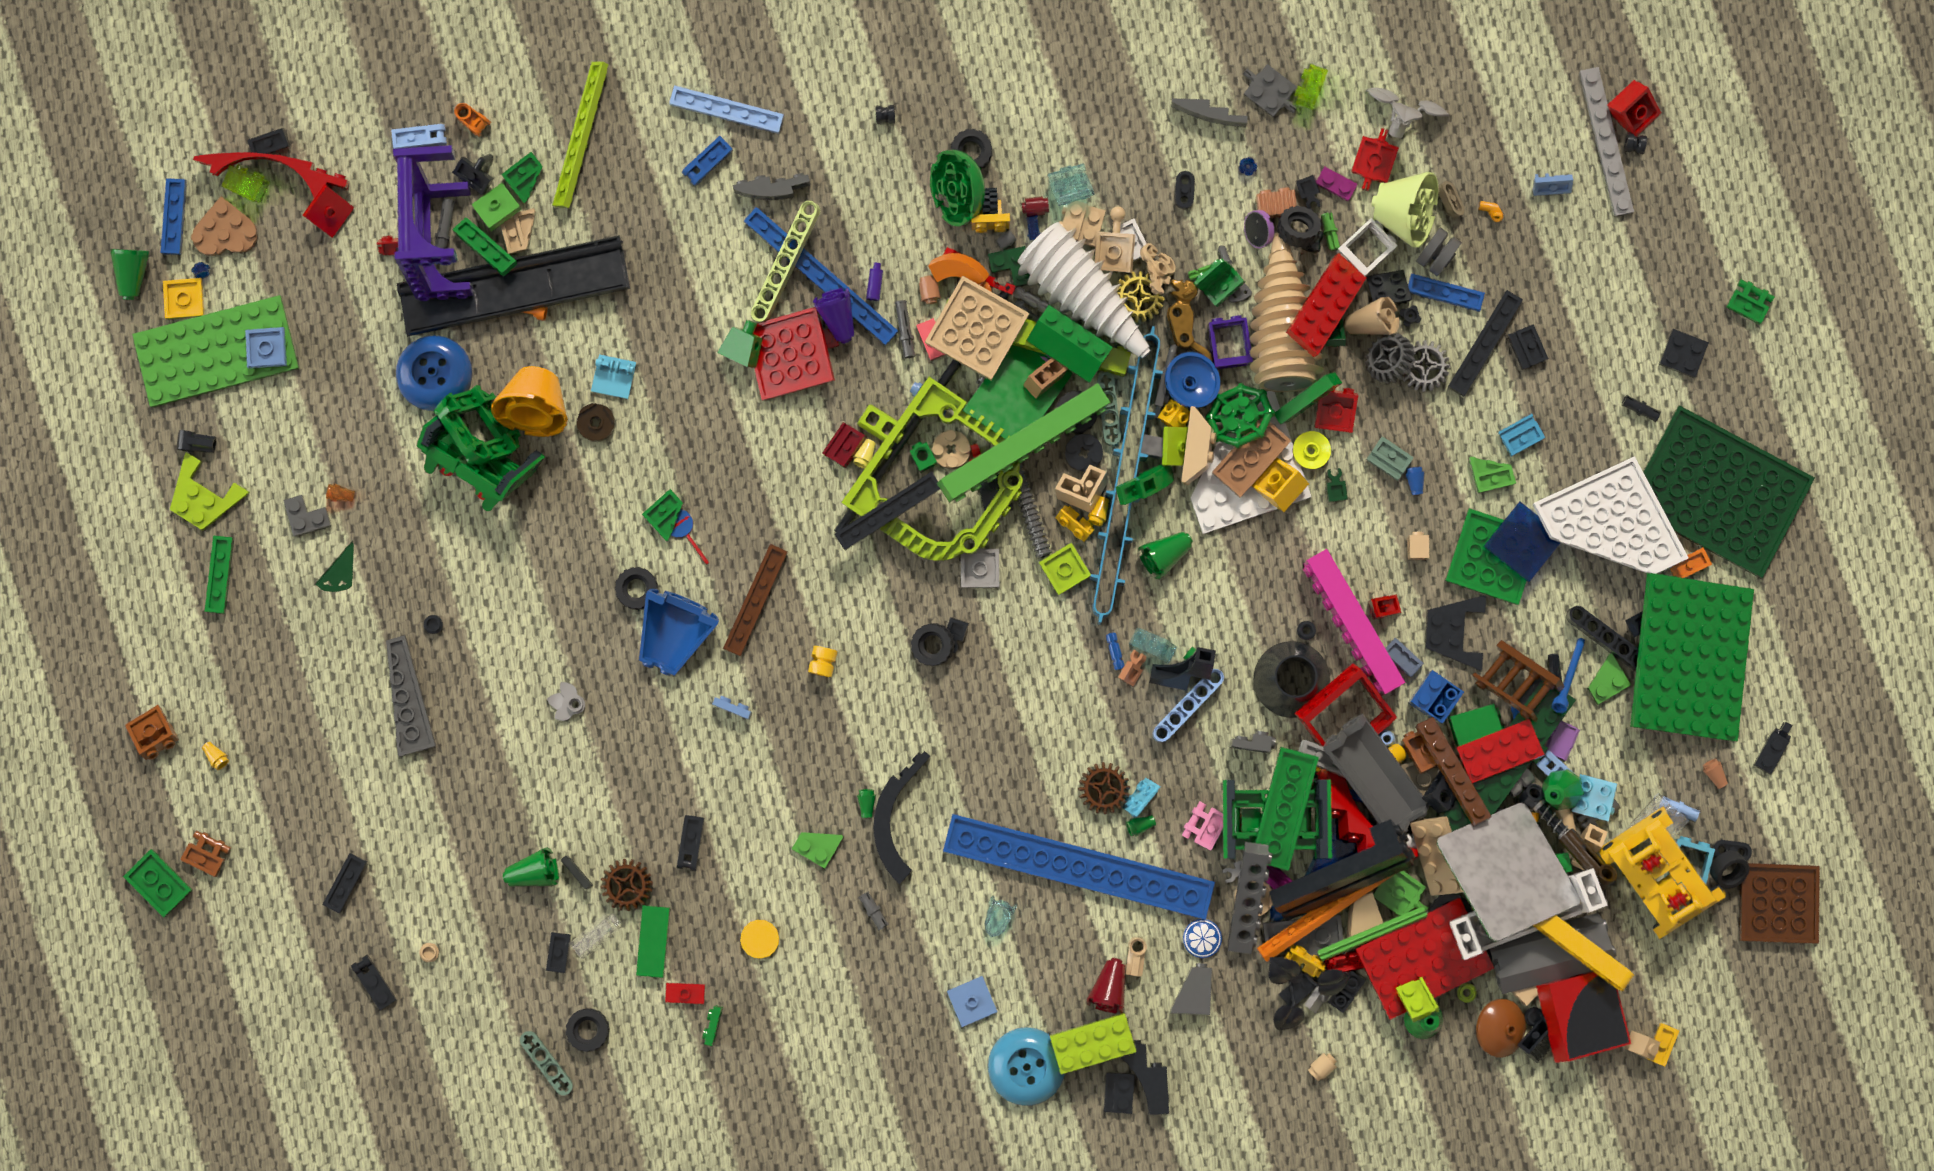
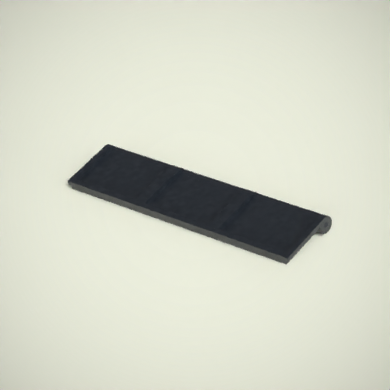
M620 235L515 257L514 259L518 265L504 277L489 263L441 273L444 278L453 283L470 282L473 288V296H468L464 299L449 297L446 300L430 298L427 301H420L415 299L407 281L397 283V292L401 299L406 336H414L631 289L623 251V241Z

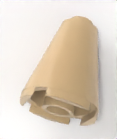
M1381 297L1346 316L1344 328L1349 334L1391 335L1396 333L1399 328V317H1395L1397 308L1389 297Z

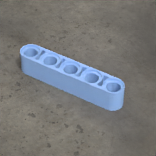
M1219 669L1212 670V673H1216L1220 677L1218 683L1202 678L1154 728L1152 735L1157 742L1168 740L1224 681L1222 671ZM1198 687L1206 689L1205 697L1197 695L1196 690ZM1188 700L1193 703L1191 711H1186L1183 708L1184 701ZM1173 714L1178 715L1180 718V722L1177 725H1173L1170 722V716ZM1159 728H1163L1167 732L1166 737L1163 739L1158 738L1156 735V731Z

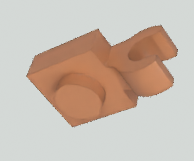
M1136 650L1132 651L1130 655L1131 662L1127 661L1118 677L1133 687L1143 671L1140 667L1147 659V656L1142 653L1140 654Z

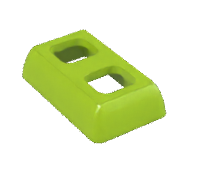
M869 404L857 425L884 442L888 436L882 432L884 425L887 422L895 425L898 421L872 404ZM870 412L880 416L875 426L866 422Z

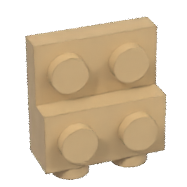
M1069 199L1068 203H1064L1062 214H1065L1064 220L1059 221V223L1067 231L1077 228L1073 238L1076 241L1086 238L1084 245L1096 248L1097 232L1101 230L1106 210Z

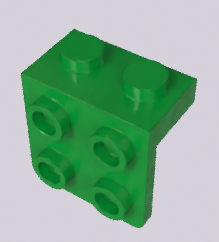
M1223 258L1215 260L1210 265L1211 268L1199 274L1194 282V285L1203 291L1216 307L1222 304L1245 283V280L1235 268Z

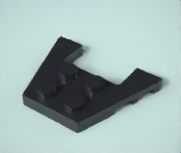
M1483 595L1427 610L1425 649L1481 671L1483 653L1463 651L1465 612L1485 613L1486 596Z

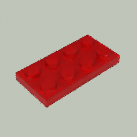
M1530 719L1456 748L1472 784L1545 755Z

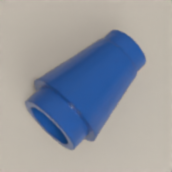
M1422 467L1407 468V473H1405L1412 495L1423 494L1425 471L1422 470Z

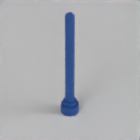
M1583 638L1577 640L1563 682L1565 687L1559 696L1553 700L1552 709L1555 712L1565 713L1569 705L1567 695L1585 644Z

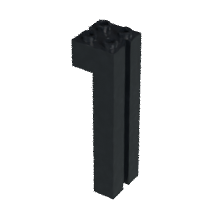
M1391 819L1369 828L1375 843L1374 846L1269 891L1274 909L1282 913V916L1289 921L1415 866L1413 862L1415 855L1411 847L1408 848L1406 842L1409 839L1406 832L1402 831L1400 825L1395 824Z

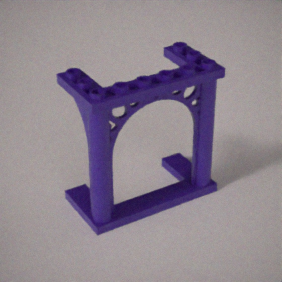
M452 145L393 149V157L397 163L398 252H395V260L415 299L427 301L430 298L446 300L449 297L464 299L468 296H473V288L470 282H450L438 272L434 265L457 263V254L454 248L442 249L431 244L430 198L471 196L468 182L429 184L420 162L455 160V152ZM413 198H414L415 223H414V218H413Z

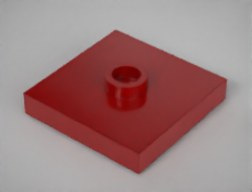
M324 185L302 216L333 238L355 207Z

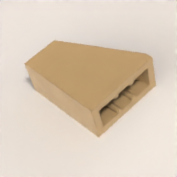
M1372 891L1349 905L1346 938L1383 923Z

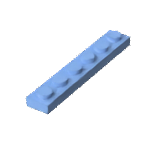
M675 85L669 102L671 106L777 134L780 132L784 114Z

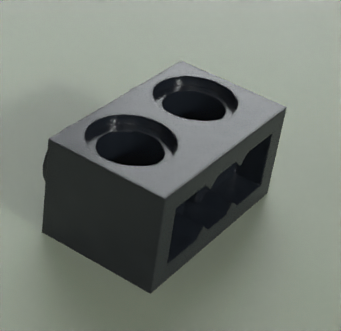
M1439 771L1422 799L1437 813L1450 811L1454 807L1456 796L1442 772Z

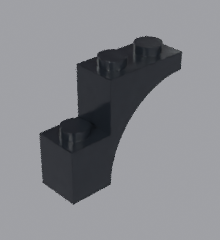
M1197 647L1191 657L1180 663L1170 665L1152 664L1149 683L1187 691L1191 676L1210 680L1216 650Z

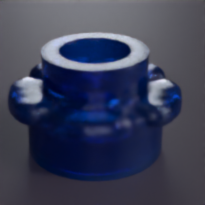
M1243 158L1239 162V171L1242 174L1251 176L1253 172H1256L1257 164L1253 158Z
M198 262L191 269V272H193L195 278L203 279L210 275V266L205 265L204 262Z

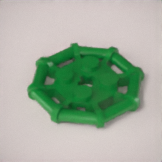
M1239 383L1238 386L1217 394L1208 415L1205 416V420L1212 427L1214 433H1216V443L1222 442L1240 449L1243 445L1265 436L1264 433L1272 417L1275 416V410L1271 407L1267 391ZM1245 393L1256 397L1251 400L1245 397ZM1239 394L1238 398L1230 402L1226 401V399ZM1260 402L1264 407V411H1259L1257 407ZM1221 404H1223L1221 415H1216ZM1244 413L1243 419L1239 420V418H1236L1239 414ZM1263 418L1259 428H1257V421ZM1216 422H1222L1224 428L1219 431ZM1254 431L1253 433H1251V434H1249V435H1247V436L1242 437L1243 435L1248 434V433ZM1228 433H1234L1236 435V438L1228 437L1226 435Z

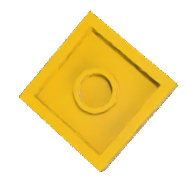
M202 278L163 281L165 319L191 318L204 315Z

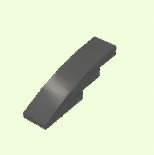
M1172 98L1171 107L1195 118L1226 126L1246 127L1247 116L1229 115V108L1210 107L1209 99Z

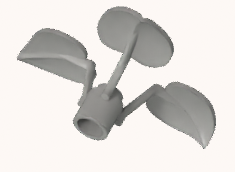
M1369 88L1365 91L1380 102L1391 103L1392 117L1390 121H1392L1388 133L1396 138L1403 137L1406 127L1409 128L1413 120L1422 118L1421 111H1425L1433 116L1449 117L1450 115L1440 105L1431 101H1420L1419 106L1421 107L1415 109L1402 103H1397L1399 101L1398 96L1387 89Z

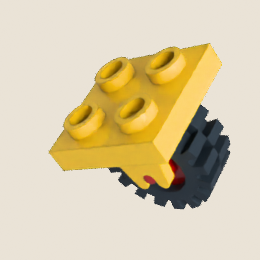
M985 188L983 208L979 215L974 217L971 222L972 230H976V233H986L987 230L995 229V232H1005L1006 229H1010V213L1002 214L1001 200L997 199V188Z

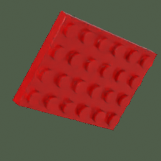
M1460 898L1428 912L1427 917L1355 948L1389 1020L1407 1012L1396 991V988L1413 980L1417 981L1422 977L1433 998L1494 969L1486 950L1482 951L1483 953L1463 960L1449 923L1468 914Z

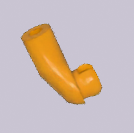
M1480 201L1478 210L1487 211L1494 222L1502 221L1503 212L1498 204Z

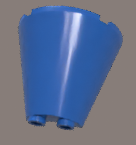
M649 589L645 599L639 661L643 662L642 664L648 668L657 666L661 669V673L675 676L718 625L719 618L714 613L708 614L706 607L684 596L669 591H664V594L659 593L658 589Z

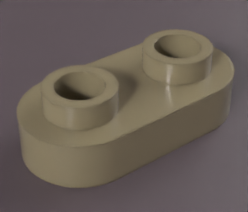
M1445 181L1441 183L1438 193L1446 208V213L1452 218H1458L1464 214L1462 201L1451 182Z

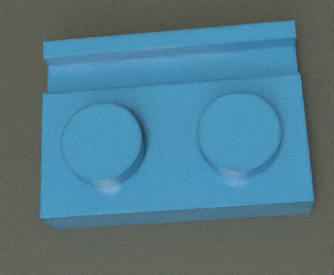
M1532 414L1498 432L1511 457L1545 438Z

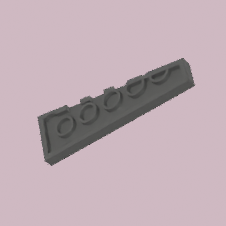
M404 635L387 640L398 756L402 757L436 747V742L407 638Z

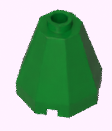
M1569 769L1552 771L1542 784L1545 801L1557 810L1575 808L1584 795L1581 778Z

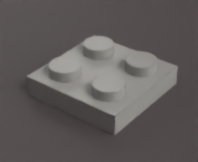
M979 549L972 555L961 554V588H999V549Z

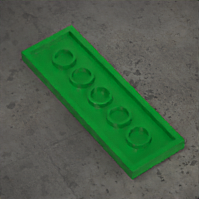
M1280 747L1255 840L1257 844L1268 845L1269 853H1272L1271 865L1269 866L1289 871L1318 763V756Z

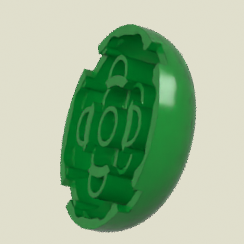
M959 150L942 151L936 156L938 159L931 167V194L936 208L941 207L942 218L952 226L966 225L972 222V219L979 215L983 208L985 200L983 175L977 163L968 154ZM939 193L943 197L946 196L949 207L942 205L944 201L939 200Z

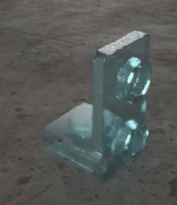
M1136 628L1129 642L1131 646L1150 653L1169 664L1177 648L1167 639L1141 628Z

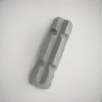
M1021 287L1016 288L1013 294L1015 298L1023 299L1026 304L1033 308L1037 307L1042 313L1048 307V302L1040 301L1041 298L1028 291L1024 292L1025 290Z

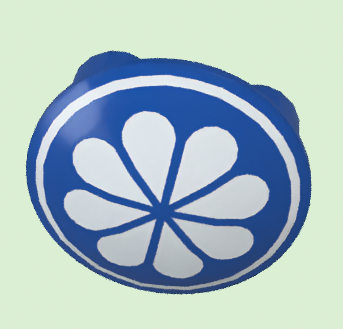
M1195 920L1184 931V946L1195 957H1210L1221 946L1222 935L1220 929L1210 920Z

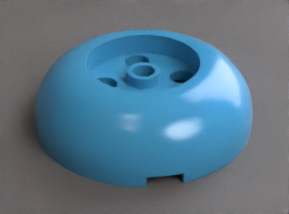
M1022 1027L1005 1033L994 1044L988 1059V1074L993 1087L1000 1096L1017 1105L1031 1106L1048 1100L1057 1092L1065 1073H1060L1049 1034L1036 1028ZM1022 1049L1027 1052L1025 1058H1021L1018 1055ZM1037 1059L1044 1060L1042 1067L1036 1065ZM1026 1063L1030 1064V1070L1025 1071L1023 1065ZM1016 1067L1018 1073L1011 1075L1009 1072L1010 1068ZM1029 1076H1033L1035 1078L1034 1084L1030 1085L1027 1083V1078Z

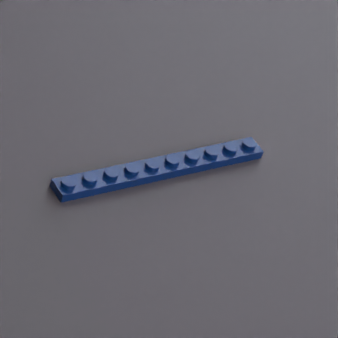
M756 207L746 217L744 223L779 252L787 233ZM792 240L790 248L794 250L798 247V243ZM803 248L795 267L824 293L838 288H842L845 291L848 288L853 318L886 346L898 333V330Z

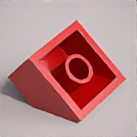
M1635 80L1607 105L1613 118L1628 133H1632L1635 136H1638L1661 114L1649 87Z

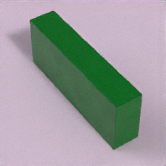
M1335 372L1323 376L1275 412L1276 419L1280 425L1292 421L1341 385V380Z
M642 905L636 976L664 978L671 910L669 907Z

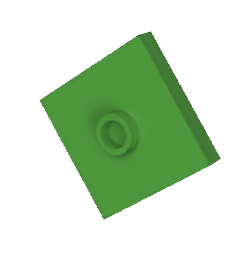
M500 183L471 204L491 232L522 210L503 183Z

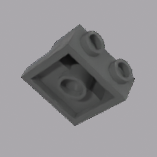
M1257 731L1255 734L1250 735L1249 741L1248 737L1235 736V739L1230 740L1229 748L1269 753L1275 747L1276 738L1268 736V732Z

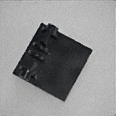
M1404 270L1366 276L1372 296L1371 303L1381 297H1389L1395 306L1396 303L1407 304L1408 301L1412 300Z

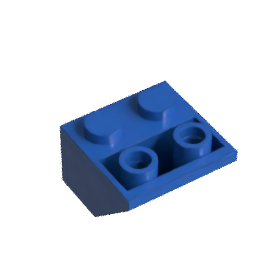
M1431 670L1408 703L1426 716L1434 717L1436 721L1443 724L1464 691Z

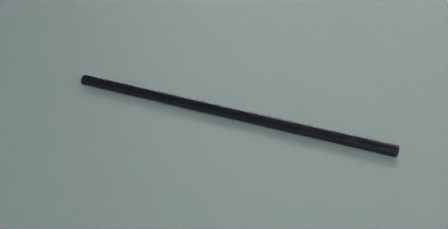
M1000 291L998 296L1005 300L1010 295L1004 291ZM953 359L938 380V383L946 387L961 363ZM914 415L902 432L904 436L898 444L894 443L891 448L893 452L889 458H884L871 476L877 480V484L923 418L920 419ZM848 509L834 531L838 532L849 525L856 516V513Z

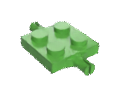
M1404 871L1393 875L1381 883L1373 893L1377 901L1399 916L1408 913L1414 907L1418 909L1421 906L1425 910L1428 909L1427 906L1419 901L1426 886Z

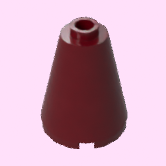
M1111 958V960L1106 961L1087 997L1086 1004L1088 1006H1091L1092 1003L1096 1005L1095 1009L1117 1014V1010L1120 1011V1014L1124 1012L1125 965L1122 963V960Z

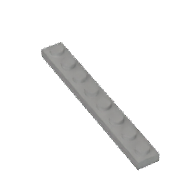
M1599 67L1581 70L1579 75L1614 217L1631 214L1634 212L1610 111L1607 107L1608 103Z

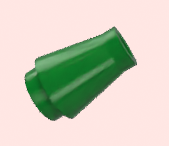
M861 789L857 795L861 817L871 818L873 817L876 794H874L873 789Z
M1153 815L1131 818L1130 821L1126 822V827L1131 837H1137L1156 826Z

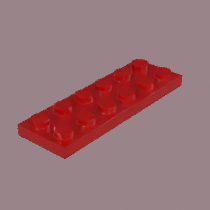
M1340 253L1336 254L1286 333L1302 348L1307 350L1313 357L1319 355L1367 277Z

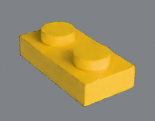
M1663 1023L1659 1024L1654 1040L1661 1043L1654 1060L1650 1061L1664 1067L1666 1066L1679 1030Z

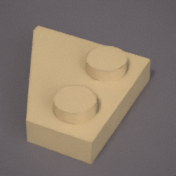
M534 208L518 212L501 224L509 255L528 250L536 213Z

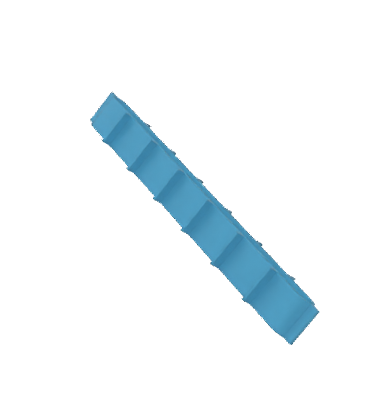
M1152 326L1150 334L1144 336L1145 341L1155 343L1156 354L1133 479L1136 478L1139 461H1146L1148 457L1147 454L1141 453L1146 420H1154L1155 413L1148 411L1154 378L1161 379L1163 371L1156 370L1160 340L1154 334V326ZM1140 357L1137 358L1136 366L1129 365L1127 373L1134 375L1129 408L1121 407L1120 414L1127 416L1121 449H1114L1112 453L1113 456L1119 457L1114 490H1106L1105 497L1112 499L1106 533L1099 532L1097 538L1104 540L1098 575L1091 574L1090 580L1097 582L1092 610L1098 617V625L1101 624L1102 618L1107 617L1111 613L1116 586H1124L1125 580L1118 579L1124 544H1131L1133 538L1126 537L1131 503H1129L1110 609L1106 613H1100L1096 609V599ZM1137 499V500H1135V501H1133V502L1139 503V500H1140V499Z

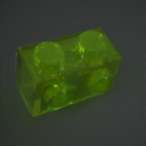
M1310 64L1308 69H1304L1301 76L1304 82L1302 86L1298 85L1294 95L1297 97L1295 104L1311 110L1314 109L1328 72L1327 69Z
M241 164L229 166L221 187L250 201L262 202L270 181L264 179L265 176L258 172L251 173L247 171L248 168Z

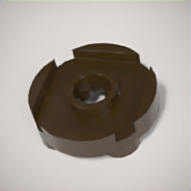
M591 403L583 407L578 414V431L585 439L591 442H600L607 439L615 429V417L612 411L605 405ZM593 418L601 419L599 427L591 426Z

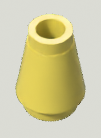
M866 439L854 455L853 463L865 469L873 458L876 443Z

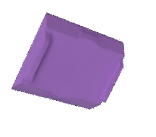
M1561 721L1549 737L1546 744L1548 748L1546 752L1550 750L1556 757L1566 761L1580 729Z

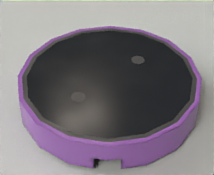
M1255 210L1248 213L1244 222L1246 238L1255 248L1267 247L1274 238L1273 222L1270 223V216L1263 210Z

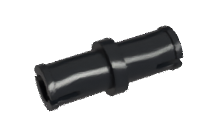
M1629 395L1624 397L1621 406L1636 412V415H1642L1654 422L1659 419L1661 413L1660 410L1658 411L1646 405L1645 401L1640 402Z

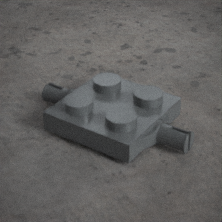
M1267 64L1256 75L1248 68L1244 71L1242 75L1251 80L1250 86L1244 92V95L1269 115L1274 117L1284 107L1292 113L1297 110L1298 107L1289 101L1297 86Z

